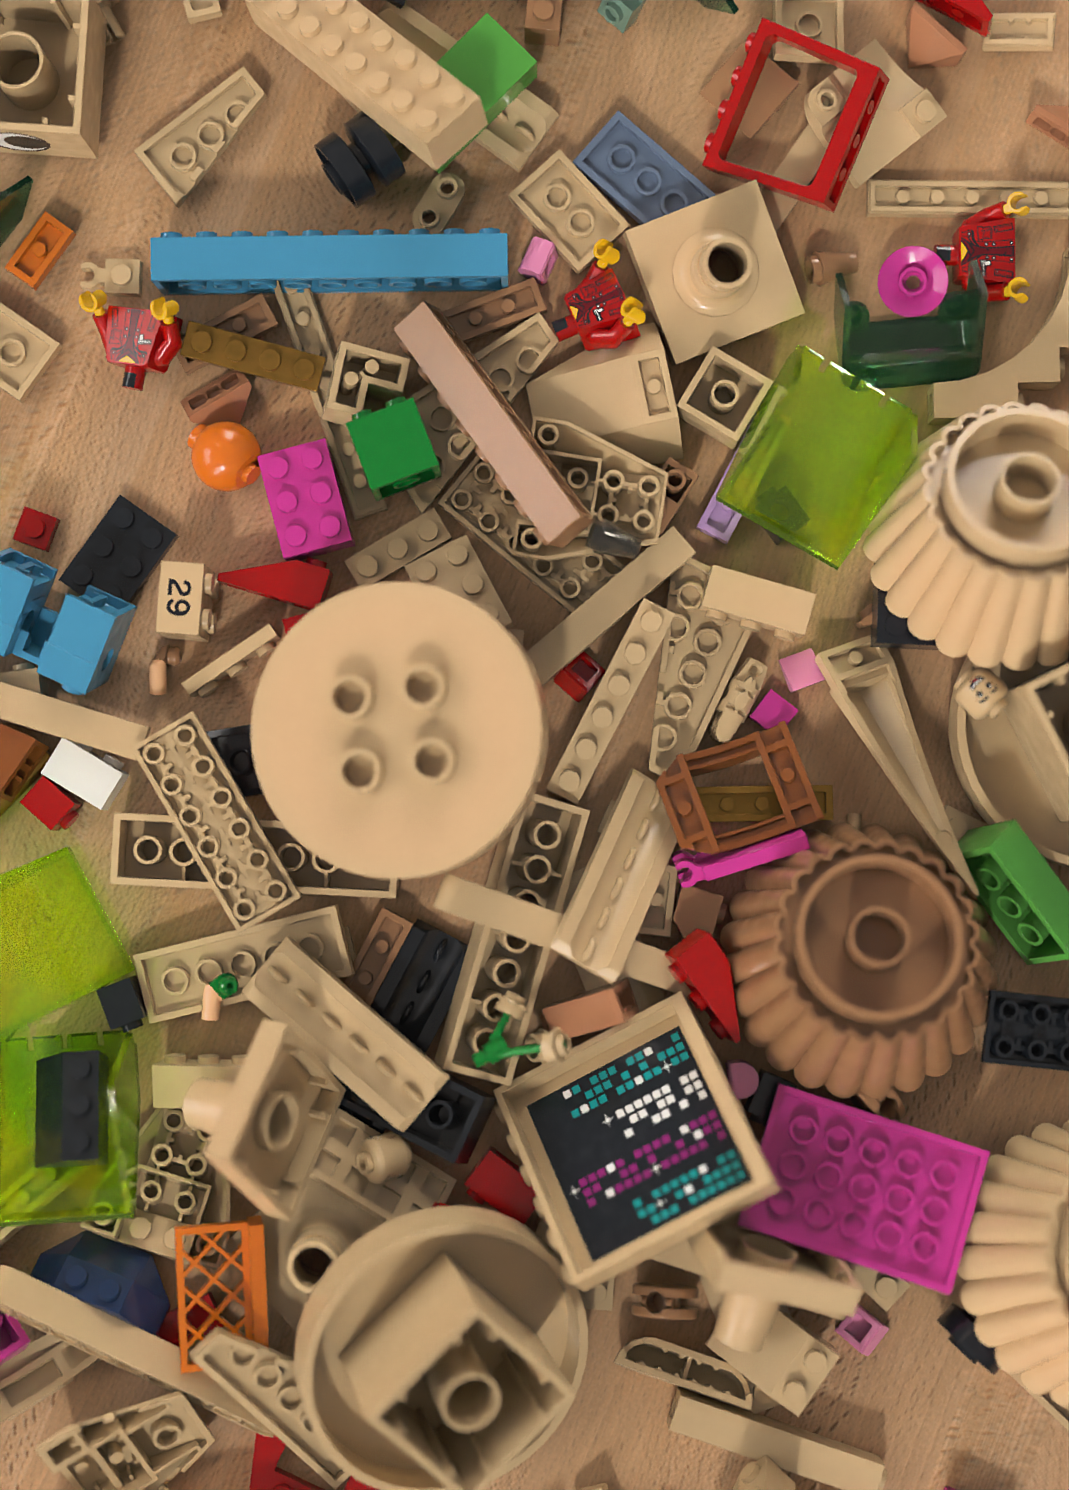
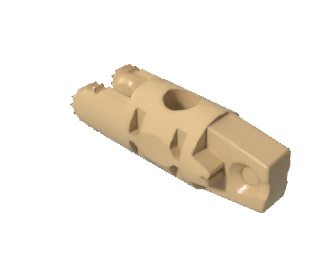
M746 658L733 676L716 707L717 713L711 723L712 726L708 730V735H710L713 741L728 742L733 737V734L736 733L740 723H744L760 693L768 669L765 664L753 658Z

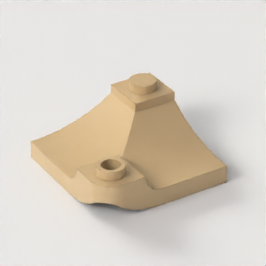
M876 39L854 55L856 58L880 67L890 79L848 178L855 189L947 117L927 88L923 89L915 83L891 59ZM841 68L835 70L810 90L804 100L806 118L826 150L857 78L856 75ZM821 96L828 98L830 103L827 107L821 103Z

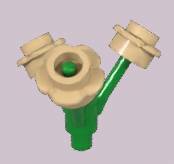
M507 990L505 996L497 994L496 997L499 1000L494 1008L502 1012L503 1015L495 1030L489 1036V1042L482 1045V1050L471 1055L475 1066L479 1068L489 1062L493 1065L504 1058L526 1054L531 1062L548 1064L555 1061L558 1064L564 1063L566 1056L571 1053V1041L568 1034L563 1033L558 1027H554L550 1032H547L545 1029H538L537 1032L528 1034L523 1046L510 1048L507 1046L502 1033L510 1017L520 1021L524 1012L528 1013L529 1009L524 1006L527 1001L525 998Z

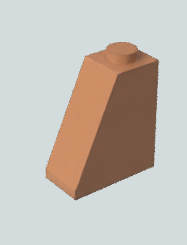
M628 978L612 984L610 983L550 1003L542 1008L541 1022L547 1032L552 1031L554 1027H558L563 1033L568 1034L569 1038L625 1023L639 1012V1008Z

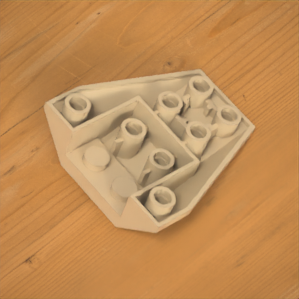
M655 322L639 325L638 329L641 336L623 341L616 349L599 348L592 351L584 350L526 384L532 418L536 416L570 422L652 465L666 463L669 457L674 460L684 458L679 416L667 359Z
M533 416L531 435L592 516L594 522L562 549L550 544L544 545L534 534L533 529L536 526L529 517L525 518L518 512L511 556L552 561L658 544L669 473L570 422Z
M157 1108L92 1192L80 1227L115 1242L176 1260L174 1226L230 1221L231 1181L203 1156L211 1134L190 1128L184 1120L183 1109ZM230 1231L225 1232L217 1241L224 1249H226ZM206 1233V1234L209 1235V1236L212 1238L216 1233ZM198 1234L182 1235L183 1249L193 1257L208 1243ZM212 1246L199 1262L204 1267L218 1269L223 1255ZM183 1256V1262L189 1264L190 1262Z

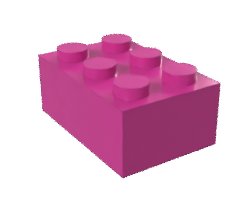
M325 438L257 456L281 551L286 561H301L307 559V557L312 558L355 546L331 451Z

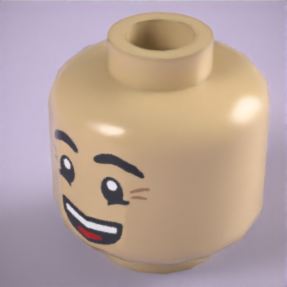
M971 667L954 685V688L957 690L954 696L955 701L976 720H982L988 715L995 719L1009 704L1004 700L1009 691L1008 686L989 668L981 667L976 669Z
M394 1132L368 1137L360 1145L359 1154L356 1157L357 1168L361 1174L365 1175L374 1184L398 1179L407 1173L412 1162V1151L409 1143Z

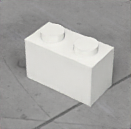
M62 738L41 771V774L98 809L108 810L130 775L121 770L124 763L109 754H105L103 758L92 752L94 747Z

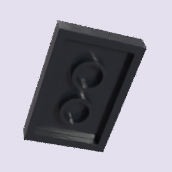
M119 495L59 580L80 595L85 594L88 585H92L132 603L179 536Z

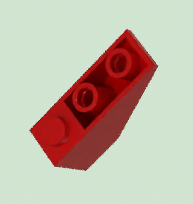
M696 928L664 954L671 963L668 966V970L680 984L684 982L691 991L688 998L700 1012L705 1010L711 1019L708 1025L713 1033L721 1040L726 1038L737 1044L741 1039L729 959L709 932Z

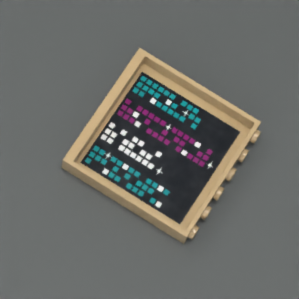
M682 991L636 1014L627 1022L616 1025L572 1048L570 1055L566 1056L564 1063L558 1064V1062L552 1061L548 1064H542L512 1080L510 1086L502 1085L493 1090L498 1102L494 1105L495 1112L503 1124H507L510 1134L506 1136L512 1151L516 1155L519 1154L523 1165L519 1167L521 1175L528 1186H533L537 1196L533 1198L534 1206L542 1219L546 1218L550 1230L546 1231L548 1240L555 1251H560L564 1263L560 1264L562 1274L569 1285L573 1284L584 1292L781 1191L692 1004Z

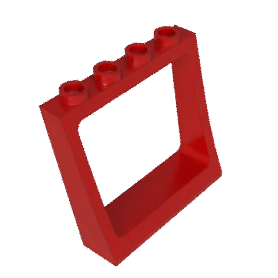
M762 17L757 32H751L747 37L745 52L748 54L743 66H737L732 74L731 84L734 88L729 100L724 99L719 106L717 116L720 122L715 133L711 132L705 140L704 152L707 154L702 165L711 172L745 183L757 180L760 188L834 212L890 79L880 67ZM776 42H783L857 76L814 181L809 186L797 184L726 161L773 44Z

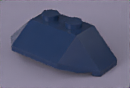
M88 1230L42 1252L30 1274L31 1277L156 1337L171 1307L152 1254L115 1242Z

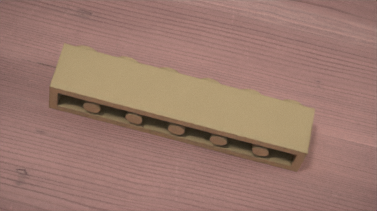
M643 598L546 789L578 804L661 644L675 613Z

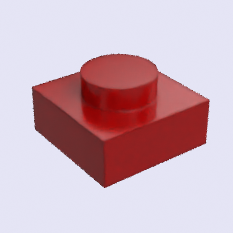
M24 506L13 540L49 552L60 519Z

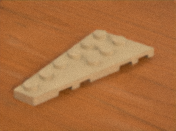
M539 312L474 354V357L511 405L557 347L559 341ZM428 384L407 398H414L442 475L440 478L406 490L421 514L426 512L477 446L471 436L467 437L459 430L455 424L458 418L453 411L447 410L436 397L438 390L433 384Z
M693 558L671 575L669 580L666 609L675 613V616L662 641L648 771L659 776L664 770L665 772L676 759V755L696 752L752 632L739 627L740 621L727 618L726 622L715 621L705 617L706 611L699 610L711 567Z
M216 1327L190 1351L191 1359L334 1489L338 1488L350 1476L330 1458L312 1430L297 1390L294 1358L219 1327Z

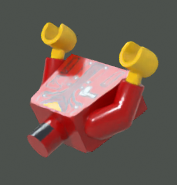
M1014 192L1008 197L1007 203L1002 201L986 207L964 220L961 227H958L953 234L952 245L934 246L933 252L942 259L945 266H952L953 283L960 285L963 291L981 302L1007 301L1012 297L1016 302L1022 304L1026 303L1029 299L1024 293L1017 294L1019 288L1024 286L1030 287L1031 285L1024 278L1015 276V218H1009L1011 213L1018 216H1025L1029 213L1030 208L1027 206L1016 209L1017 202L1028 197L1022 192Z
M600 239L596 242L593 250L594 256L599 260L592 263L585 278L574 290L567 293L564 297L570 315L551 322L559 342L579 334L585 350L588 351L599 348L616 349L623 341L641 336L637 325L642 324L646 318L645 312L641 310L643 303L634 297L626 299L613 269L607 267L608 264L613 265L619 261V251L613 248L612 242Z
M96 290L92 293L90 291L82 293L79 296V304L86 312L94 311L92 317L100 333L108 363L125 368L122 387L143 391L146 372L164 374L168 370L170 362L182 348L180 331L183 319L173 316L178 313L179 304L174 300L166 302V299L162 296L150 303V310L111 305L108 306V309H104L103 306L107 302V295L104 291Z

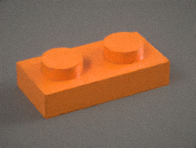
M45 211L6 264L5 269L34 290H37L76 236L75 232Z

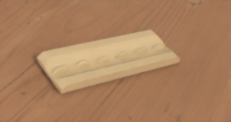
M387 1L376 15L435 62H438L458 42V40L406 4L400 9ZM525 88L474 141L519 172L558 119L559 114L553 107Z
M478 455L438 502V505L570 613L574 612L626 567L608 552L552 561L511 556L519 512L513 504V501L516 499L510 490L506 491L495 480L494 474L496 471L492 465L485 463Z
M193 711L130 747L238 934L301 898L297 886Z
M634 768L630 769L550 946L552 950L611 984L615 982L622 971L678 841L655 781Z
M289 936L285 937L242 990L244 995L273 1021L288 1023L334 1075L391 1125L402 1132L407 1130L451 1077Z

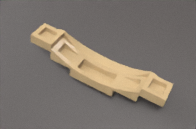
M49 1334L29 1343L24 1351L0 1366V1424L6 1420L11 1421L74 1381L73 1378L102 1359Z

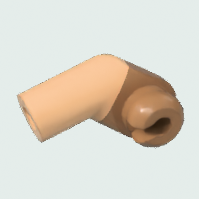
M165 645L159 649L149 665L150 694L164 695L167 693L166 671L169 665L177 666L181 663L182 650L179 647Z

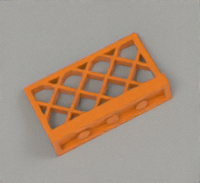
M261 1215L248 1216L247 1220L174 1226L181 1373L204 1371L194 1361L188 1362L187 1350L197 1339L202 1341L206 1337L202 1333L215 1318L229 1329V1332L269 1348L264 1224ZM241 1230V1243L231 1254L217 1243L225 1232ZM206 1233H216V1234L211 1238V1237H210L209 1235H207ZM198 1234L208 1243L193 1257L183 1249L182 1235ZM212 1246L227 1258L214 1274L199 1262ZM241 1252L242 1264L235 1259ZM183 1256L190 1262L185 1268ZM231 1263L242 1271L243 1279L233 1290L218 1279ZM194 1266L209 1278L197 1293H194L184 1284L185 1276ZM213 1283L228 1294L215 1310L201 1299V1296ZM242 1288L243 1299L237 1295ZM185 1293L191 1297L190 1301L186 1305ZM232 1299L244 1308V1315L234 1326L220 1315ZM196 1302L211 1314L198 1329L186 1320V1313ZM244 1323L245 1335L239 1331V1329L244 1325ZM186 1329L193 1334L188 1340Z

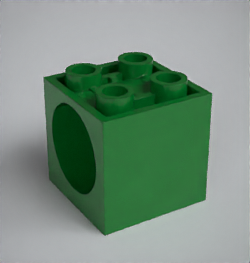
M404 396L394 398L385 403L386 408L373 413L371 409L360 411L351 416L352 421L346 423L376 501L442 477L438 460L413 397L407 400Z

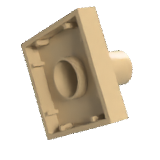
M757 180L626 230L623 233L624 241L672 366L710 351L712 346L720 348L805 314ZM712 250L722 251L733 260L737 270L736 282L722 283L711 275L708 268V257Z
M263 1019L236 1081L212 1080L208 1078L197 1079L192 1083L185 1096L183 1116L190 1128L211 1134L203 1152V1156L266 1215L291 1221L346 1088L288 1023Z
M310 1177L291 1221L268 1216L259 1209L253 1216L261 1215L264 1224L267 1300L297 1332L306 1303L315 1286L324 1275V1273L309 1269L301 1260L299 1252L308 1247H318L325 1250L330 1255L332 1262H334L355 1241L369 1231L384 1224V1222ZM241 1230L235 1231L229 1237L225 1249L228 1253L231 1254L241 1243ZM242 1252L235 1258V1259H237L241 1264H242Z
M740 1212L687 1239L714 1289L723 1292L718 1309L719 1315L713 1332L718 1340L733 1349L749 1353L759 1352L763 1347L767 1333L772 1327L781 1303L854 1316L863 1289L842 1259L739 1226L737 1221Z

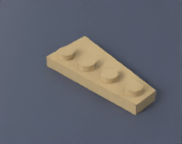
M243 66L134 150L135 154L178 209L267 98L266 94Z

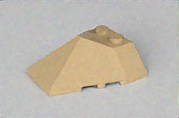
M179 1390L67 1426L35 1446V1451L53 1475L61 1471L75 1490H168L167 1484L179 1471L184 1473L215 1441V1438L185 1394Z

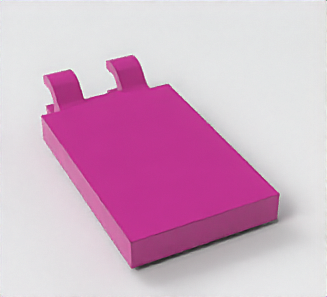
M800 827L756 844L715 855L703 852H696V855H691L686 851L679 850L674 852L671 857L676 870L686 867V869L678 871L677 876L681 879V886L688 888L704 879L710 881L795 854L802 850H808L810 845L806 834Z

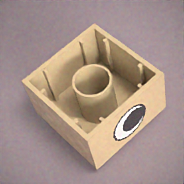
M0 0V152L98 159L107 19L96 0Z

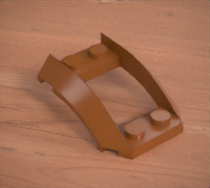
M785 720L779 722L777 726L761 732L756 731L715 747L684 755L683 753L676 755V759L666 772L664 770L655 783L681 849L715 855L777 837L824 818ZM761 756L784 814L741 829L715 835L692 777L728 768Z

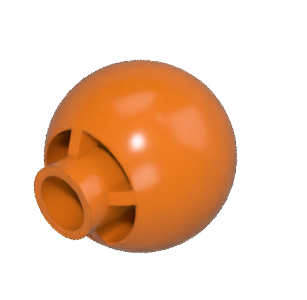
M220 421L209 426L200 424L190 433L188 446L192 449L191 461L193 469L204 484L218 491L232 492L253 484L258 479L261 471L257 456L262 455L257 438L248 428L236 422Z

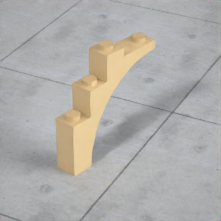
M1069 247L1063 252L1061 280L1054 305L1041 330L1028 346L1016 356L986 373L963 380L933 383L927 390L928 425H947L963 414L974 413L986 405H996L1001 408L1004 404L1012 401L1024 405L1023 393H1018V390H1052L1060 383V379L1064 378L1065 360L1060 358V355H1069Z

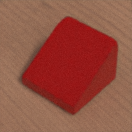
M583 651L556 675L554 682L576 702H580L602 678L606 670Z

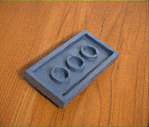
M619 110L573 161V164L592 184L640 225L716 195Z

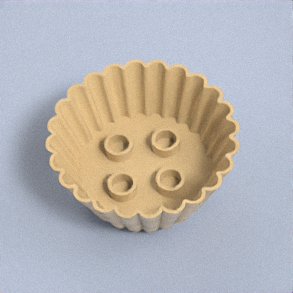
M1014 401L1004 404L1001 408L996 405H986L974 413L963 414L919 442L914 449L895 460L890 466V475L878 482L874 487L873 496L877 503L871 506L864 515V523L871 533L863 542L864 554L869 560L875 562L870 571L871 581L880 590L888 592L885 597V604L888 610L900 618H908L907 625L909 631L915 637L921 640L935 639L936 646L946 656L961 657L967 654L975 665L982 668H991L1002 661L1008 668L1022 671L1033 666L1036 660L1043 665L1056 666L1063 663L1069 651V414L1061 410L1051 412L1045 405L1037 403L1031 404L1027 408L1023 404Z
M1068 1120L1063 1124L1062 1128L1051 1123H1041L1033 1130L1031 1138L1025 1135L1013 1136L1007 1141L1005 1155L996 1154L988 1158L983 1175L984 1180H982L957 1270L960 1277L966 1280L961 1290V1301L969 1313L977 1316L975 1320L977 1338L988 1347H996L995 1358L999 1367L1009 1374L1020 1373L1021 1381L1030 1393L1042 1395L1050 1391L1054 1401L1062 1407H1069Z

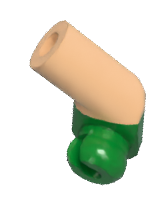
M230 973L220 974L205 985L203 990L202 1020L217 1021L220 1019L221 1001L236 993L239 987L234 975Z

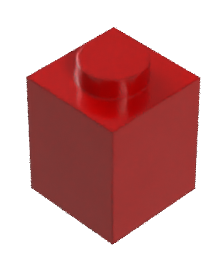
M43 776L20 801L24 807L52 831H59L61 828L64 830L68 829L79 817L76 811L82 806L65 788L46 776Z

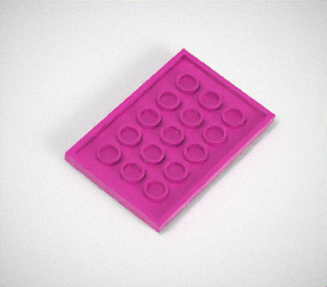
M778 1084L760 1147L781 1191L740 1211L737 1225L951 1295L990 1152Z

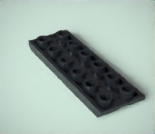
M417 918L370 1007L426 1054L450 1008L468 945ZM341 1104L339 1105V1108L379 1133H384L385 1127Z
M989 990L981 1062L1069 1071V998Z

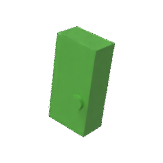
M488 13L436 62L480 97L488 125L537 78V61ZM485 128L444 163L437 172L440 174Z
M1015 819L968 830L958 841V844L979 891L976 898L1027 965L1068 960L1069 891L1048 865L1046 858L1037 850Z

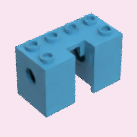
M13 548L0 551V655L5 657L12 653L38 665L37 673L63 684L62 688L65 691L75 695L87 694L108 682L137 606L99 588L88 585L85 594L79 597L66 594L61 610L58 613L44 606L58 569Z

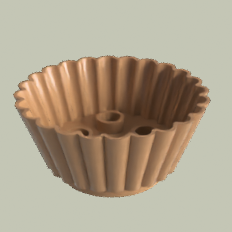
M844 822L833 824L828 828L826 834L815 829L805 830L804 833L807 836L810 849L770 861L768 865L761 864L752 867L745 876L747 890L736 893L729 903V913L733 921L727 923L722 928L720 942L723 949L729 953L726 957L730 962L737 1017L745 1019L743 1033L752 1045L766 1047V1057L772 1067L780 1071L793 1069L795 1078L804 1087L813 1089L825 1084L828 1091L839 1098H849L860 1090L864 1094L878 1099L886 1097L893 1086L903 1092L915 1091L924 1082L925 1074L931 1077H940L946 1074L953 1062L952 1054L961 1055L967 1053L975 1042L973 1028L980 1027L986 1023L988 1001L986 996H988L989 990H995L998 985V974L990 964L997 954L998 945L995 938L985 930L988 925L989 915L978 900L971 899V896L966 891L963 880L955 875L954 872H950V866L941 853L936 849L923 851L920 841L912 834L904 832L892 836L884 826L879 824L865 825L859 831L854 826Z

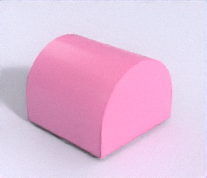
M533 237L518 268L519 273L528 279L535 277L536 282L544 286L558 258L554 243L539 237Z
M727 1060L725 1063L727 1079L736 1098L743 1099L754 1094L759 1085L757 1071L745 1060Z

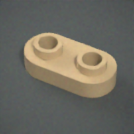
M444 172L433 179L413 212L412 222L414 229H427L430 231V234L444 233V230L447 229L465 198L464 183L458 175ZM444 185H451L454 190L450 194H445L441 191V188ZM427 214H433L436 217L432 223L424 222L423 218Z

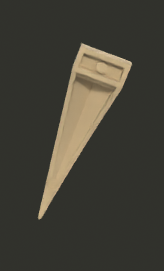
M871 635L818 653L814 661L831 688L829 691L830 695L955 875L963 880L966 891L975 900L979 891L936 789L909 711L895 661L888 649L870 647Z

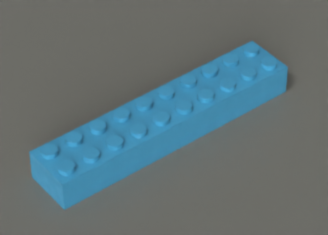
M450 228L445 229L444 234H430V231L427 229H411L408 231V234H394L393 230L378 229L373 231V235H359V232L356 230H340L338 235H323V232L319 230H306L302 232L301 236H288V232L280 230L268 231L267 236H253V233L249 231H234L231 233V236L217 237V233L210 231L197 232L196 237H182V234L178 232H162L160 237H150L151 281L163 295L275 294L274 288L277 287V280L279 281L282 293H287L284 287L298 289L297 293H304L303 289L310 288L312 293L498 291L509 287L507 233H500V229L483 228L479 230V233H465L464 229Z

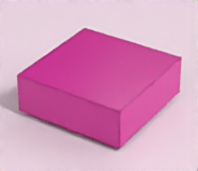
M770 689L749 718L766 730L779 725L778 723L784 720L788 725L799 710Z

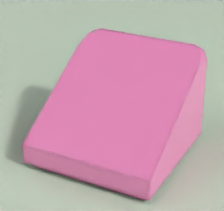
M812 648L778 660L790 693L825 680L814 661L816 656Z
M858 1304L854 1316L846 1315L845 1320L840 1322L835 1331L861 1354L869 1356L888 1332L889 1327Z

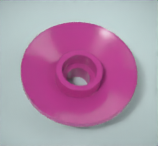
M907 246L892 253L884 261L878 275V291L882 301L891 311L904 317H919L933 311L942 302L948 288V272L944 262L935 252L921 246ZM911 276H916L920 280V285L916 289H910L906 285L907 279Z

